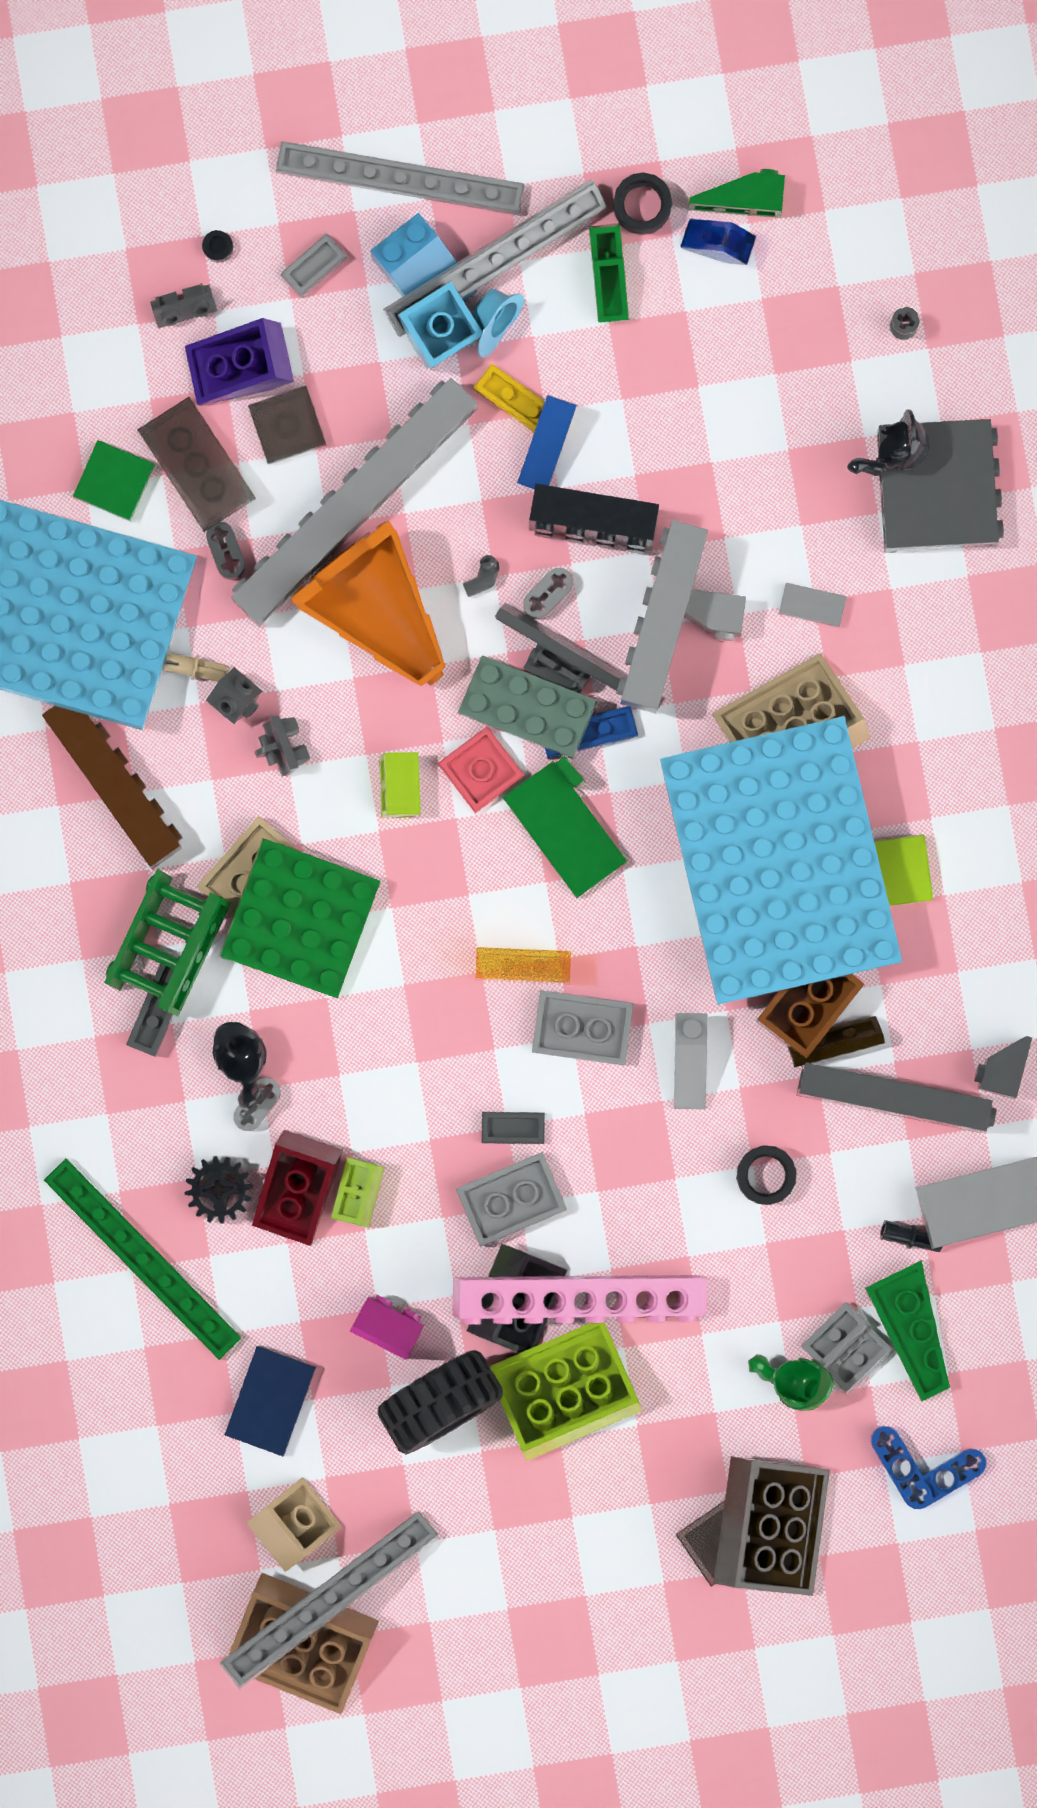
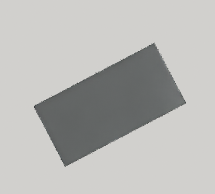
M482 1112V1144H544L545 1112Z

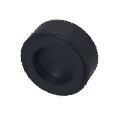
M211 231L202 241L203 253L212 262H224L233 253L232 239L224 231Z

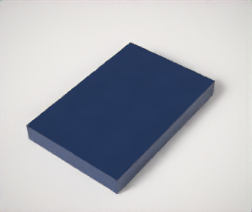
M256 1346L224 1436L284 1457L316 1367Z

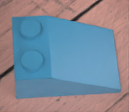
M419 212L370 250L371 259L402 297L457 263L444 243ZM477 290L473 291V292L470 293L469 295H467V296H465L464 298H462V300H463L464 302L467 301L470 297H472V296H473L475 293H477L478 291H477Z

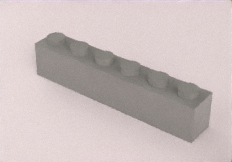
M672 520L670 528H663L659 545L665 547L661 558L655 556L650 574L656 576L653 588L648 586L646 588L642 605L647 606L645 617L638 616L633 633L639 636L636 647H629L625 664L630 665L628 677L621 676L616 693L622 695L620 702L622 705L657 714L708 535V529Z

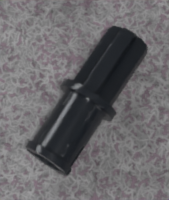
M884 1220L882 1224L880 1240L905 1245L907 1249H911L914 1246L934 1252L942 1250L943 1246L931 1249L927 1232L917 1230V1226L914 1224L907 1226Z

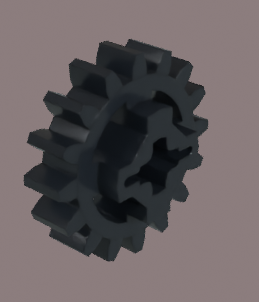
M213 1156V1164H209L205 1159L201 1160L203 1168L199 1170L193 1167L191 1170L196 1175L195 1178H187L185 1181L192 1185L191 1190L184 1192L185 1195L193 1197V1200L188 1204L189 1208L195 1206L199 1208L196 1213L197 1217H201L204 1213L208 1214V1223H212L214 1217H218L220 1224H224L225 1216L228 1215L235 1221L237 1219L235 1211L239 1210L245 1213L247 1210L242 1203L244 1201H252V1198L246 1195V1190L253 1188L252 1184H245V1179L250 1176L249 1172L242 1174L239 1172L242 1166L240 1162L233 1167L230 1166V1157H226L223 1163H220L218 1156ZM223 1169L233 1173L238 1182L230 1183L224 1178ZM211 1171V1179L206 1185L199 1186L201 1178ZM217 1181H220L222 1186L234 1188L222 1193L221 1199H218L216 1194L204 1192L216 1187ZM233 1194H239L236 1203L227 1209L229 1198ZM207 1197L214 1202L215 1211L208 1209L201 1202L200 1198Z

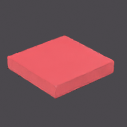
M488 726L437 763L475 814L525 777Z

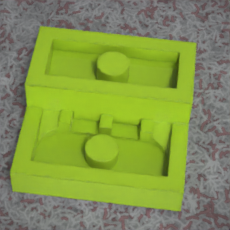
M917 834L874 840L889 906L933 900L925 835Z

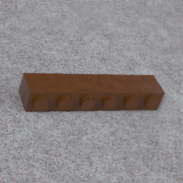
M53 706L42 714V717L152 870L183 849L179 843L183 837L173 823L167 826L160 816L165 812L156 799L153 798L149 801L142 792L147 787L139 775L134 773L131 776L127 771L125 765L129 761L119 747L115 750L110 747L106 740L111 736L101 722L95 725L88 715Z

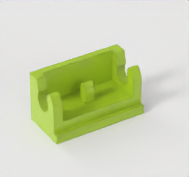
M383 753L379 756L381 818H402L421 815L419 753Z
M347 1157L331 1218L369 1228L385 1167Z

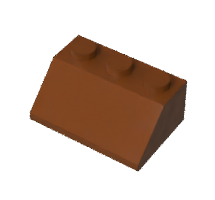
M853 974L780 990L755 1022L779 1041L807 1059L861 990L864 983Z

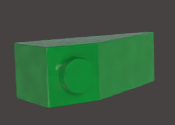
M761 169L760 173L753 172L690 197L688 210L781 218L785 175L778 174L779 171L775 169Z

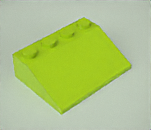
M605 1322L586 1324L490 1366L503 1388V1397L500 1401L526 1461L643 1411Z

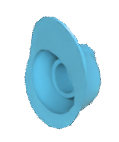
M491 289L477 303L473 311V317L482 330L478 344V355L480 357H487L494 351L507 329L519 316L524 305V296L520 293L509 296L497 289Z

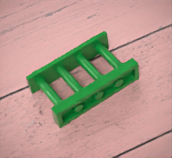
M157 869L146 884V894L115 960L109 964L106 970L104 983L121 991L125 982L158 997V1008L179 1017L231 903L211 892L207 899L201 900L170 886L173 877ZM164 897L198 911L199 917L195 926L189 929L158 915L157 911ZM152 925L185 940L186 945L181 956L175 957L143 943L150 926ZM137 954L171 968L172 975L168 984L163 986L131 972L130 969Z

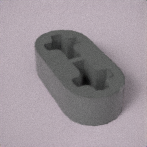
M215 522L207 529L206 538L216 567L223 578L237 580L245 571V561L234 531L225 522ZM217 529H221L223 533L229 532V535L225 537L227 548L222 549L218 540L212 541V538L216 536L215 531ZM230 553L234 562H240L236 566L235 573H230L228 569L223 570L222 567L227 564L224 554Z

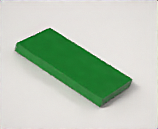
M554 761L503 797V800L576 899L627 863L625 857L558 769Z

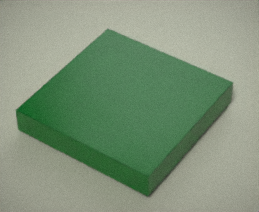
M97 440L73 494V498L131 522L155 468V464Z

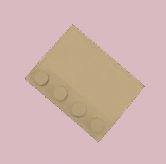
M821 653L712 713L728 743L845 716L852 748L871 738L864 717Z

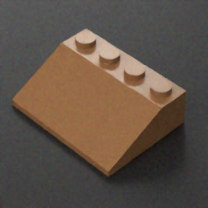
M261 1573L229 1655L311 1592ZM347 1607L254 1679L341 1715L379 1620Z

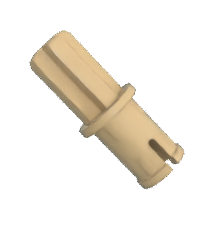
M168 651L166 660L179 664L166 662L164 671L189 675L192 680L198 677L218 682L227 674V666L225 664L199 659V655H196L194 658L171 653L170 651Z

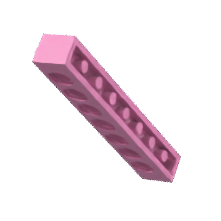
M700 1275L453 1277V1316L462 1319L463 1324H481V1318H493V1323L511 1324L512 1318H524V1323L533 1324L543 1323V1318H555L556 1323H574V1317H586V1322L603 1323L605 1322V1317H616L617 1322H635V1317H647L649 1322H665L666 1316H677V1321L693 1322L696 1321V1316H706L707 1278ZM614 1291L617 1296L616 1302L608 1308L605 1304V1298L608 1293ZM645 1291L647 1301L643 1306L638 1307L636 1305V1297L640 1292ZM672 1291H676L677 1301L673 1306L668 1307L666 1303L667 1295ZM491 1292L494 1297L493 1304L489 1308L483 1309L481 1305L482 1297L486 1293ZM522 1292L525 1297L524 1303L521 1307L515 1309L512 1304L513 1297L517 1293ZM553 1292L555 1294V1303L550 1308H545L543 1299L547 1293ZM579 1292H584L586 1295L585 1304L582 1307L576 1308L574 1304L575 1296Z

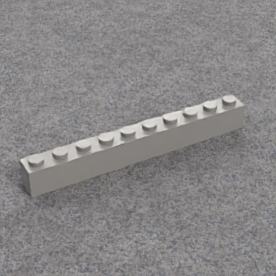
M452 377L446 383L441 380L430 391L432 397L424 405L419 402L408 413L410 419L403 426L397 424L386 435L388 441L381 448L375 446L364 457L366 463L359 470L353 468L342 479L345 484L337 492L332 489L322 498L320 503L323 506L314 514L311 511L307 513L298 523L300 528L292 536L289 533L286 534L277 543L276 547L278 550L270 558L267 555L264 556L255 565L254 569L256 572L248 580L245 577L242 578L233 587L232 601L258 627L478 410V403Z

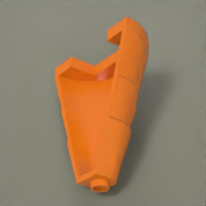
M386 520L375 527L376 530L373 533L367 532L328 562L310 578V583L306 586L302 585L290 599L298 606V609L336 631L340 637L374 655V660L419 686H423L426 682L431 686L444 676L442 670L446 667L430 614L425 612L415 577L411 574L398 532L393 528L390 521Z

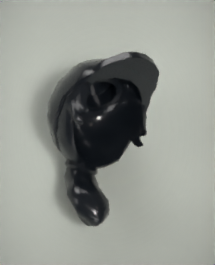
M911 409L905 410L899 422L885 426L886 430H881V433L887 435V437L880 444L876 460L855 458L848 463L847 469L854 474L866 472L878 476L888 470L905 472L919 466L928 453L929 437L925 428L915 419Z
M226 1022L220 1025L214 1034L213 1058L218 1070H221L228 1079L242 1085V1090L237 1098L239 1106L252 1109L259 1102L256 1098L259 1092L256 1078L266 1063L267 1050L263 1039L255 1030L239 1022Z

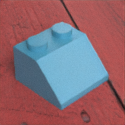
M451 281L398 314L411 345L426 369L436 366L482 335V330Z

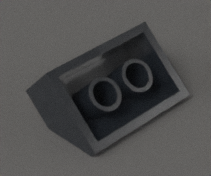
M501 1243L488 1277L565 1276L567 1269ZM491 1292L486 1293L482 1297L481 1305L483 1309H487L493 1304L494 1297ZM522 1292L517 1293L513 1297L512 1304L515 1309L521 1307L524 1303L525 1297ZM553 1292L547 1293L543 1299L545 1308H550L555 1303V1294ZM481 1318V1324H469L466 1332L521 1353L538 1345L548 1318H543V1323L537 1324L524 1323V1318H512L511 1324L493 1323V1318Z

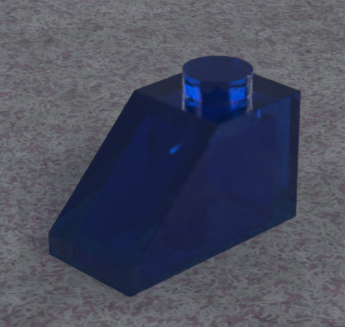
M689 218L680 248L723 263L747 265L757 236L733 222Z

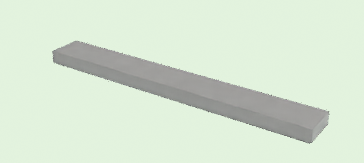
M281 141L276 166L277 174L517 216L520 214L525 183Z
M589 180L388 305L383 311L397 336L401 337L406 332L398 314L450 281L461 298H464L602 212L608 206L595 182Z
M419 1511L223 1659L220 1662L221 1668L240 1690L438 1538L437 1532Z

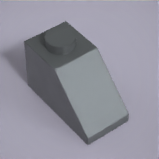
M1025 1036L986 1058L984 1064L978 1063L974 1081L979 1082L977 1090L1016 1099L1033 1037Z

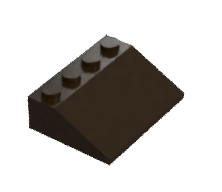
M731 1456L714 1583L739 1589L813 1596L830 1470Z

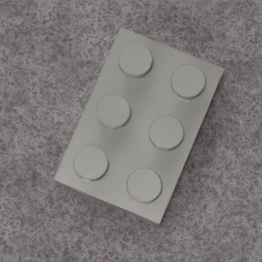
M540 990L532 1053L625 1066L634 1003Z
M543 1152L456 1188L480 1247L567 1210Z

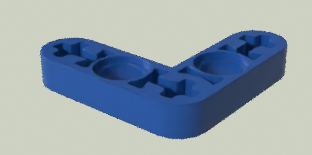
M880 1426L871 1435L870 1442L872 1448L904 1502L913 1509L921 1510L977 1478L986 1469L987 1461L982 1452L969 1448L922 1475L895 1429L889 1426ZM884 1432L886 1435L892 1434L891 1446L895 1451L900 1446L903 1451L890 1457L887 1462L884 1455L890 1454L885 1446L879 1447L877 1445V1442L880 1440L878 1434ZM970 1454L973 1458L979 1457L980 1461L976 1464L978 1469L973 1471L971 1468H967L961 1473L965 1478L960 1481L958 1472L951 1464L956 1461L957 1466L961 1467L966 1464L967 1459L965 1457ZM900 1458L906 1459L910 1464L909 1473L903 1477L896 1476L892 1470L893 1463ZM941 1470H948L953 1475V1483L948 1488H941L936 1483V1475ZM915 1474L919 1480L913 1481L914 1485L918 1490L924 1489L926 1492L922 1496L924 1501L920 1504L916 1500L910 1501L909 1497L912 1495V1491L909 1485H906L903 1489L900 1485L901 1482L909 1481Z

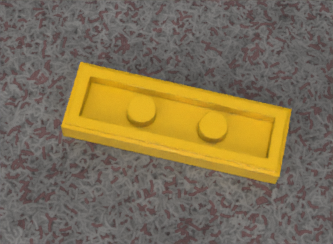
M491 363L473 387V390L534 433L545 401Z

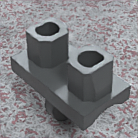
M277 715L271 717L270 721L262 725L266 734L258 737L262 748L254 751L256 758L265 756L269 766L277 764L282 777L290 775L299 766L306 763L310 759V755L304 744L291 748L288 738L299 733L296 718L280 719V716Z

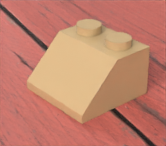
M304 1477L246 1522L284 1572H287L342 1527Z

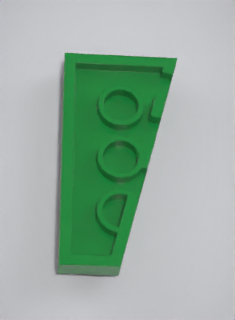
M922 1260L865 1287V1290L920 1401L923 1402L949 1389L950 1385L940 1347L928 1286L925 1280Z

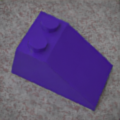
M260 318L184 346L195 398L199 406L270 391L294 382L281 322Z

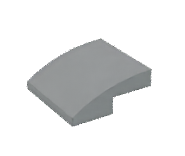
M847 1302L801 1345L815 1361L819 1362L830 1372L833 1380L847 1394L893 1351Z

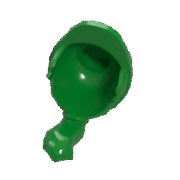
M756 1354L748 1360L749 1372L757 1373L762 1380L771 1382L780 1401L790 1409L800 1412L817 1409L828 1399L832 1392L834 1380L830 1372L817 1361L800 1357L799 1360H789L779 1368H774L767 1357L761 1354Z

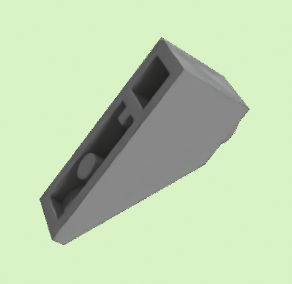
M692 589L684 617L707 633L715 634V639L734 641V637L740 638L742 633L746 596Z
M708 1013L675 1014L674 1109H706Z

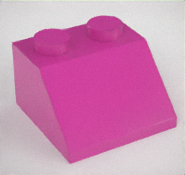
M376 1294L374 1299L367 1297L350 1332L407 1360L425 1326L419 1322L421 1316L408 1309H404L403 1313L392 1309L391 1307L394 1302Z

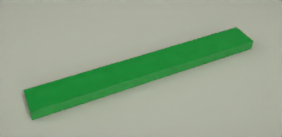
M67 1158L44 1179L48 1186L218 1360L242 1339Z

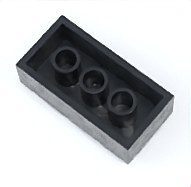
M535 483L529 518V530L535 531L534 535L541 538L551 539L553 534L566 536L565 541L583 544L585 539L596 541V546L614 549L615 545L626 546V551L645 554V550L652 551L659 504Z

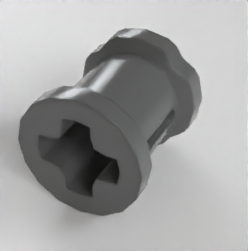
M910 307L899 308L895 311L890 322V331L895 338L908 340L915 335L920 323L917 311ZM904 318L909 319V326H906L905 329L899 327L900 321H903Z

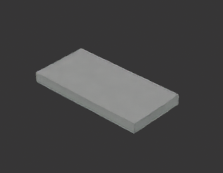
M1037 1157L915 1187L931 1249L1037 1222Z

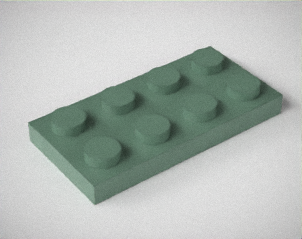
M482 655L458 713L574 759L597 705V700Z

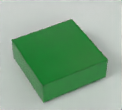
M563 756L556 762L558 769L573 787L579 788L586 782L567 757Z

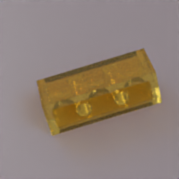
M477 947L476 981L570 985L571 951Z

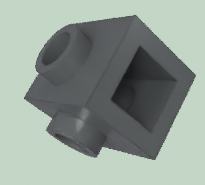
M234 667L218 681L206 701L230 722L235 724L243 716L246 719L252 716L259 707L256 701L263 691Z

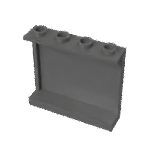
M991 419L920 423L925 428L929 437V450L923 462L909 471L893 472L888 470L879 475L884 553H897L898 549L991 544V547H996L999 543V538L1004 537L1003 520L997 519V508L1002 506L1001 489L995 488V477L1000 476L999 458L993 457V446L998 445L997 427L991 426ZM892 424L879 425L877 428L878 453L880 444L887 437V435L881 433V430H886L885 426Z

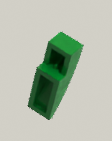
M620 224L588 226L598 323L629 320Z

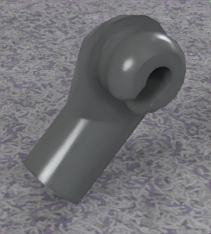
M483 556L479 562L480 568L477 577L462 583L468 598L495 585L500 567L499 562L494 556Z

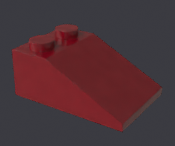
M284 1130L275 1143L252 1226L311 1246L334 1183L343 1150Z

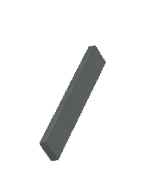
M504 603L495 615V619L616 691L621 676L628 677V675L507 603ZM663 696L661 697L658 709L661 707L665 700Z

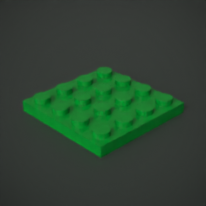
M262 838L219 956L338 999L381 881Z

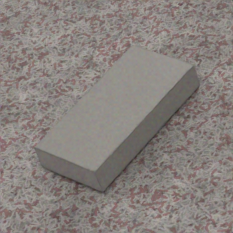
M326 233L281 272L280 275L297 295L303 298L347 259V255Z
M786 582L779 614L839 628L847 596Z

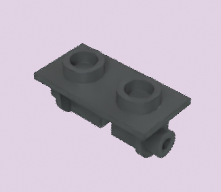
M203 283L182 289L185 299L181 300L178 299L176 291L156 296V300L151 301L150 304L158 328L173 326L179 322L195 317H203L217 311L210 284L203 286Z
M539 644L533 648L523 669L539 678L577 693L582 692L591 677Z

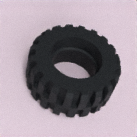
M470 1350L436 1367L400 1389L378 1406L377 1415L398 1451L408 1455L444 1437L486 1411V1409L493 1406L503 1397V1388L483 1354L477 1350Z

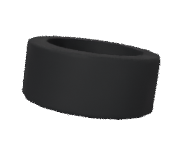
M645 172L632 174L622 180L615 191L613 200L614 214L617 221L624 229L638 235L652 234L661 229L669 219L672 208L671 191L666 183L656 175ZM635 187H650L660 197V211L656 217L649 221L641 222L634 220L625 210V197Z
M763 1145L751 1149L742 1157L737 1167L736 1180L740 1191L748 1200L760 1205H772L783 1201L791 1194L796 1184L797 1171L793 1160L785 1151L776 1146ZM761 1157H772L778 1160L785 1171L783 1185L771 1194H762L754 1190L748 1180V1170L751 1164Z

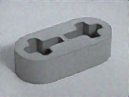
M554 568L537 583L524 598L523 607L527 616L535 620L545 618L569 594L573 585L572 575L564 568ZM563 575L566 577L564 581L565 589L558 587L552 594L548 591L553 585V580L551 579L553 576L560 578ZM544 594L548 596L543 602L544 611L541 612L537 609L533 612L530 610L532 607L530 600L532 598L539 600Z
M262 1078L256 1082L258 1087L261 1085L267 1087L269 1084H272L274 1086L272 1092L275 1096L272 1099L266 1097L261 1104H256L258 1109L253 1114V1117L256 1119L253 1125L251 1123H247L245 1126L241 1124L243 1118L239 1115L242 1110L248 1112L250 1109L237 1106L233 1120L239 1129L243 1131L257 1129L270 1113L281 1096L280 1086L275 1080ZM260 1091L256 1095L257 1099L261 1096Z

